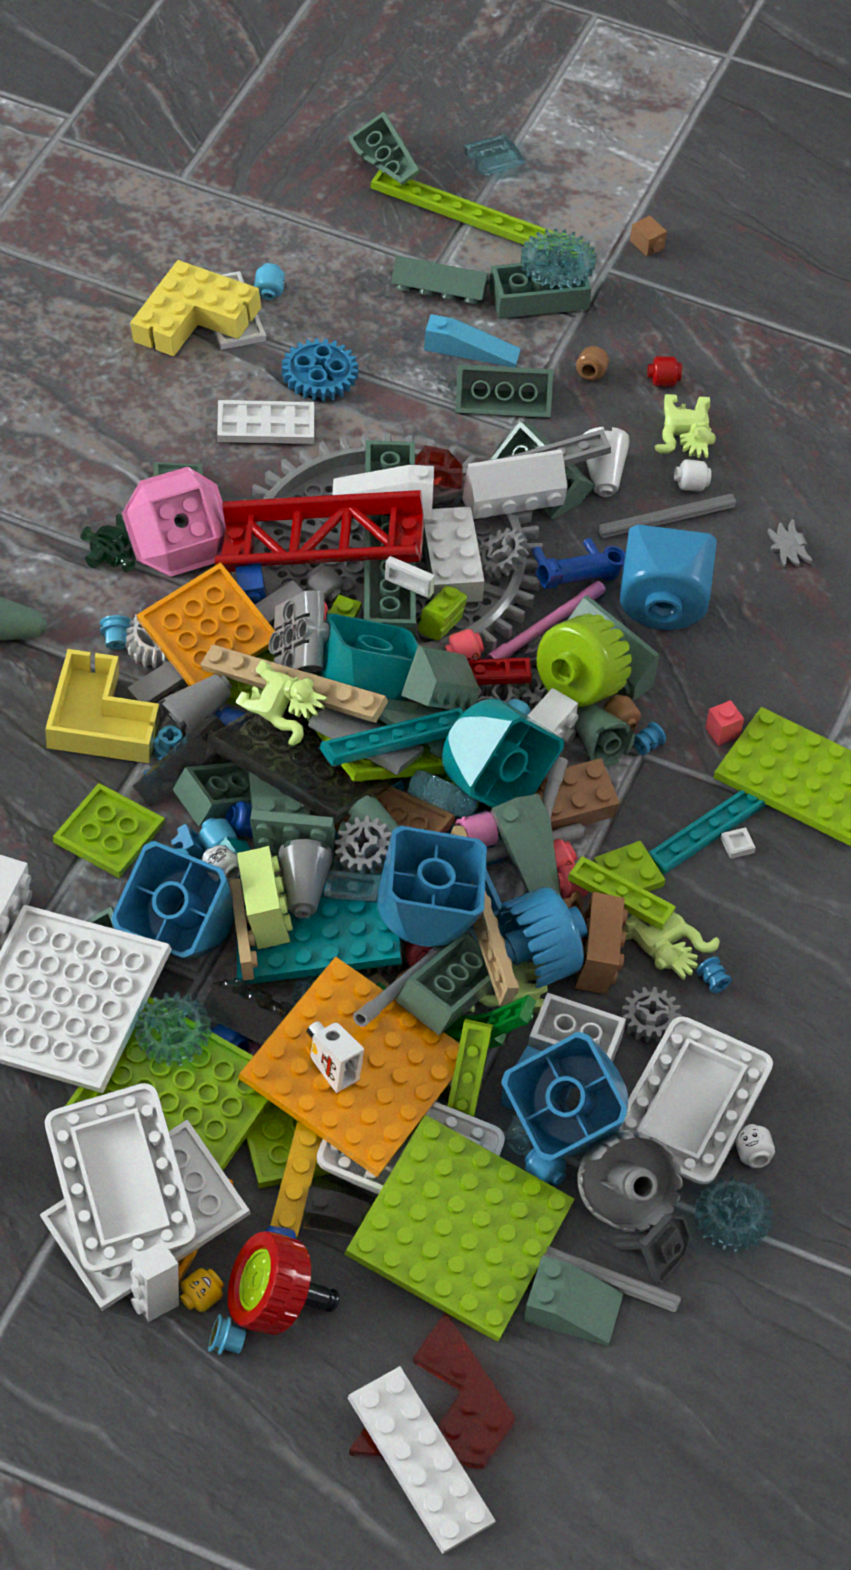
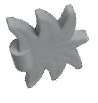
M794 519L789 523L788 532L782 523H779L777 533L768 528V535L775 543L771 546V552H780V560L783 567H786L787 559L799 567L800 561L798 557L812 564V558L805 550L808 544L803 534L796 531Z

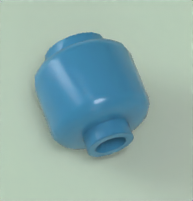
M534 1148L525 1157V1171L547 1184L556 1187L565 1179L566 1161L564 1158L553 1161L539 1158Z

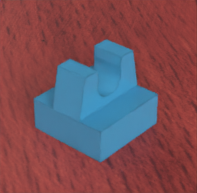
M187 824L177 829L179 834L171 840L172 845L177 849L183 846L190 856L197 859L203 857L206 850L198 839L199 833Z

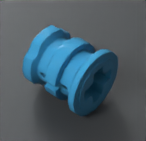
M651 722L647 725V728L642 729L639 734H635L633 746L638 753L646 755L650 750L656 749L658 745H664L666 743V735L657 723Z
M718 957L708 958L696 970L698 976H703L705 984L710 985L709 990L712 993L723 991L732 982L730 975H726L725 968L719 965L720 959Z

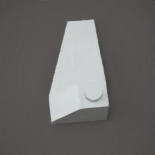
M405 465L334 478L333 495L421 490L424 511L423 520L424 523H431L434 466Z

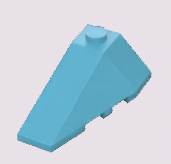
M430 314L425 331L424 351L516 367L521 348L458 319Z

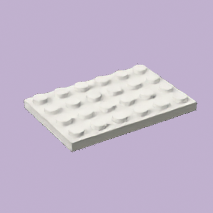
M188 1119L169 1131L196 1227L195 1238L190 1244L170 1250L177 1262L251 1214ZM64 1199L40 1214L43 1222L102 1311L132 1292L130 1287L133 1284L130 1275L132 1262L95 1273L84 1268L80 1260Z

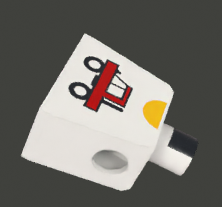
M319 1021L311 1024L306 1031L313 1040L311 1059L334 1091L338 1093L359 1081L364 1048L339 1023H333L326 1028Z

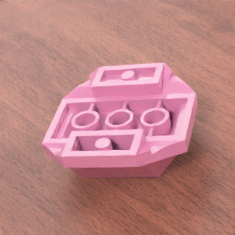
M184 467L139 481L122 512L137 562L168 577L214 564L215 556L222 555L226 527L222 499L217 484L190 467ZM176 515H181L185 519V526L183 528L175 525L174 518Z

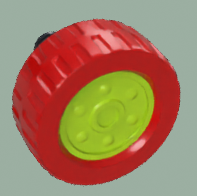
M264 1231L253 1235L244 1244L235 1260L228 1285V1308L232 1319L237 1325L252 1331L277 1335L286 1331L295 1322L304 1305L332 1312L338 1307L340 1295L336 1289H328L325 1286L310 1282L311 1260L308 1250L303 1243L282 1234Z

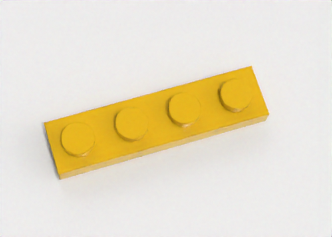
M297 1122L270 1225L294 1230L296 1239L317 1162V1152L323 1139L300 1122Z

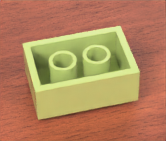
M269 846L237 853L247 917L257 948L262 949L289 943L288 931L293 930L290 914L285 915L288 913L289 907L286 893L282 894L285 889L282 873L277 874V872H281L278 857H272Z

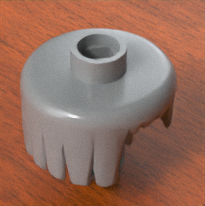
M618 1130V1132L599 1140L586 1150L578 1169L579 1193L587 1209L599 1220L626 1232H635V1230L643 1232L649 1230L651 1226H655L666 1213H673L674 1207L671 1203L677 1204L680 1194L676 1190L681 1189L683 1186V1180L678 1175L681 1172L678 1161L674 1159V1153L665 1147V1144L660 1140L633 1130Z

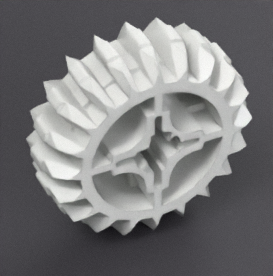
M135 614L134 621L129 622L131 627L126 628L128 636H126L127 643L125 647L128 650L129 656L134 657L136 663L142 662L144 668L152 665L155 670L157 666H161L169 660L138 622Z

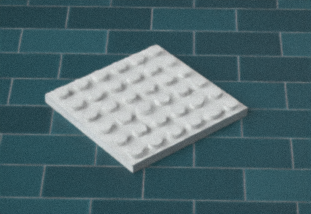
M23 905L0 950V1063L103 1093L172 950L170 945Z

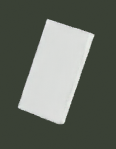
M391 556L386 560L385 580L427 598L432 596L434 593L435 575Z

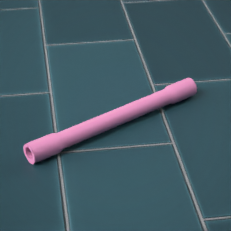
M595 581L564 605L509 642L500 645L487 654L486 659L510 658L513 653L527 645L533 638L542 635L570 616L584 596L588 595L591 599L595 600L606 592L604 585L600 581Z

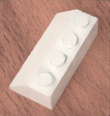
M560 449L468 464L462 499L466 507L471 506L473 519L564 505L567 481L563 452Z

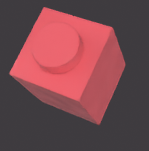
M730 700L709 709L705 728L716 744L720 746L740 737L744 717Z

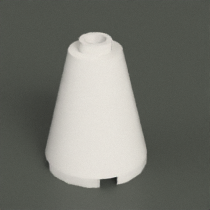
M597 427V428H594V429H590L589 431L585 432L584 434H587V433H590V432H594V431H597V430H601V429L604 430V427ZM612 427V431H604L611 446V453L586 460L591 482L595 485L593 487L594 492L601 497H611L618 491L630 443L629 435L625 431Z

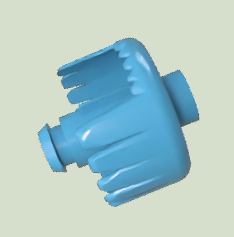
M550 887L538 888L501 904L499 913L502 914L499 916V922L510 920L501 927V932L505 940L506 953L512 963L518 965L533 959L534 965L546 963L535 970V975L541 976L536 979V984L538 985L535 988H541L581 970L584 963V950L581 939L587 937V927L582 914L576 906L568 908L562 897Z

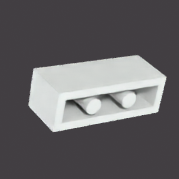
M163 1241L133 1256L132 1270L130 1271L133 1284L130 1285L133 1292L131 1302L135 1311L139 1315L143 1313L146 1320L150 1322L179 1306L178 1263Z

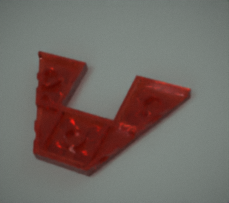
M444 1313L413 1357V1363L461 1391L437 1427L461 1465H466L469 1468L484 1469L514 1424L515 1416L449 1316ZM366 1428L362 1430L349 1449V1455L355 1456V1454L382 1456Z

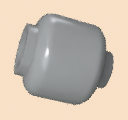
M319 565L307 575V589L323 592L325 602L330 601L333 603L338 595L343 594L341 589L344 581L331 566L323 567Z

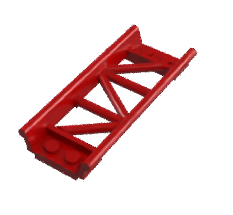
M421 490L222 502L226 527L222 555L215 556V565L221 562L228 572H236V567L261 563V566L383 560L388 559L390 556L405 563L420 562L424 531ZM391 514L389 535L369 519L367 515ZM329 518L299 549L302 521L304 519ZM354 518L385 546L349 548L352 519ZM292 520L289 552L283 549L259 527L257 522ZM341 521L339 549L313 550ZM255 536L272 553L253 554Z

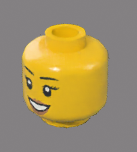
M198 1268L181 1282L180 1288L183 1294L179 1298L189 1310L195 1308L200 1312H204L222 1298L224 1284L211 1268L208 1270Z

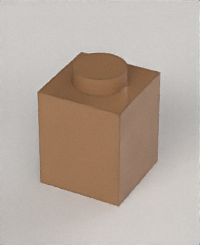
M647 216L632 224L630 241L645 256H649L661 251L665 247L667 231L651 216Z

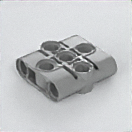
M315 590L304 591L275 607V632L272 633L269 640V651L274 654V663L310 674H316L324 669V644L328 640L330 630L328 623L324 622V593Z

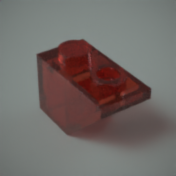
M425 445L416 456L415 465L434 466L433 484L461 490L462 464L449 450Z

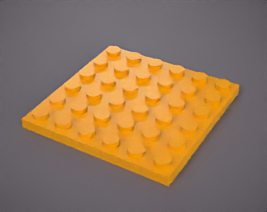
M335 956L240 1072L238 1079L378 1178L421 1122L424 1115L428 1113L453 1080L460 1043L444 1032L439 1036L397 1003V999L385 1007L365 1027L358 1026L353 1019L354 1013L384 990ZM317 1021L325 1028L333 1023H339L364 1048L360 1080L338 1093L334 1091L310 1056L313 1040L306 1031L311 1024Z

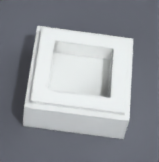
M746 827L721 833L720 839L730 859L755 852V845Z

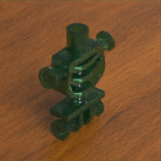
M121 514L116 516L117 527L105 525L99 528L96 533L92 532L88 526L83 529L80 539L90 541V551L92 552L85 556V560L91 568H96L104 561L113 568L121 564L124 572H129L134 568L135 561L131 559L133 548Z

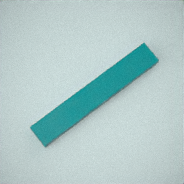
M461 707L323 741L321 742L320 750L330 765L336 766L446 738L455 721L463 713Z
M743 790L739 791L648 853L658 869L663 874H666L721 837V833L730 831L767 805L763 800L760 799L758 801L757 797L749 793L746 795V792Z

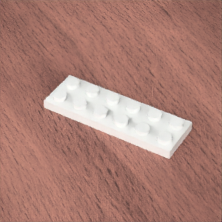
M400 1366L349 1394L348 1400L442 1554L494 1525L496 1522Z

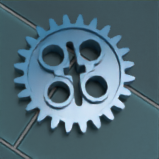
M315 338L314 343L306 339V345L298 342L297 349L290 347V353H285V359H282V376H284V383H288V389L295 388V395L302 392L304 399L310 395L313 401L317 397H321V400L325 401L326 396L334 400L335 394L343 397V390L350 392V387L355 386V381L358 379L359 364L356 363V356H352V350L345 351L344 344L337 347V341L329 344L327 338L324 339L323 343L319 342L318 338Z

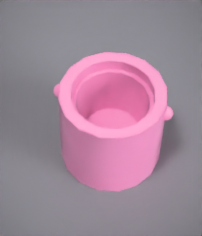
M485 811L467 817L463 816L455 821V826H464L467 837L480 839L486 847L498 843L497 825L490 812Z

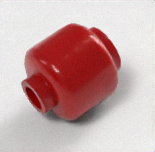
M656 356L652 364L647 366V378H652V383L656 387H674L677 381H681L682 364L674 356Z

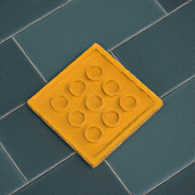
M221 562L136 615L138 622L188 686L214 675L213 673L203 671L200 666L212 644L256 657L269 648L270 637L275 632Z

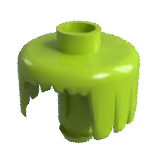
M591 613L576 616L550 628L542 637L537 650V669L547 691L549 692L554 688L578 702V707L590 706L618 693V690L622 689L627 683L626 679L631 674V666L627 665L632 662L631 654L623 655L630 649L626 640L619 641V639L624 637L623 632L620 629H611L615 626L614 623L610 620H605L604 616Z

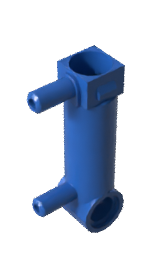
M591 538L583 541V545L589 555L556 560L555 558L546 559L540 547H534L531 551L539 565L535 575L544 590L557 588L560 584L600 577L605 580H615L623 568L625 552L619 547L609 546L606 547L604 552L600 553Z

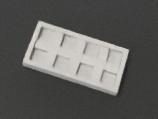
M218 400L217 442L314 444V402Z

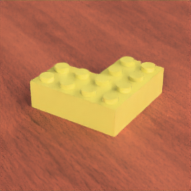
M177 260L130 322L133 341L149 348H153L155 342L157 351L175 356L197 325L239 339L249 326L248 321L252 322L262 308L259 288Z
M67 649L45 729L46 746L49 749L150 764L154 740L160 724L159 704L114 697L119 678L118 656L95 653V673H92L91 652Z

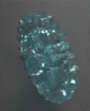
M556 228L554 233H550L546 229L545 235L537 232L536 238L530 236L529 242H524L520 263L523 264L522 270L527 271V277L534 276L533 282L541 280V286L548 283L550 284V289H553L555 285H558L560 290L563 289V285H567L571 289L572 283L580 286L581 280L587 282L588 276L592 277L596 265V254H594V247H589L590 241L583 242L584 236L576 238L575 232L568 235L566 229L562 233H559Z

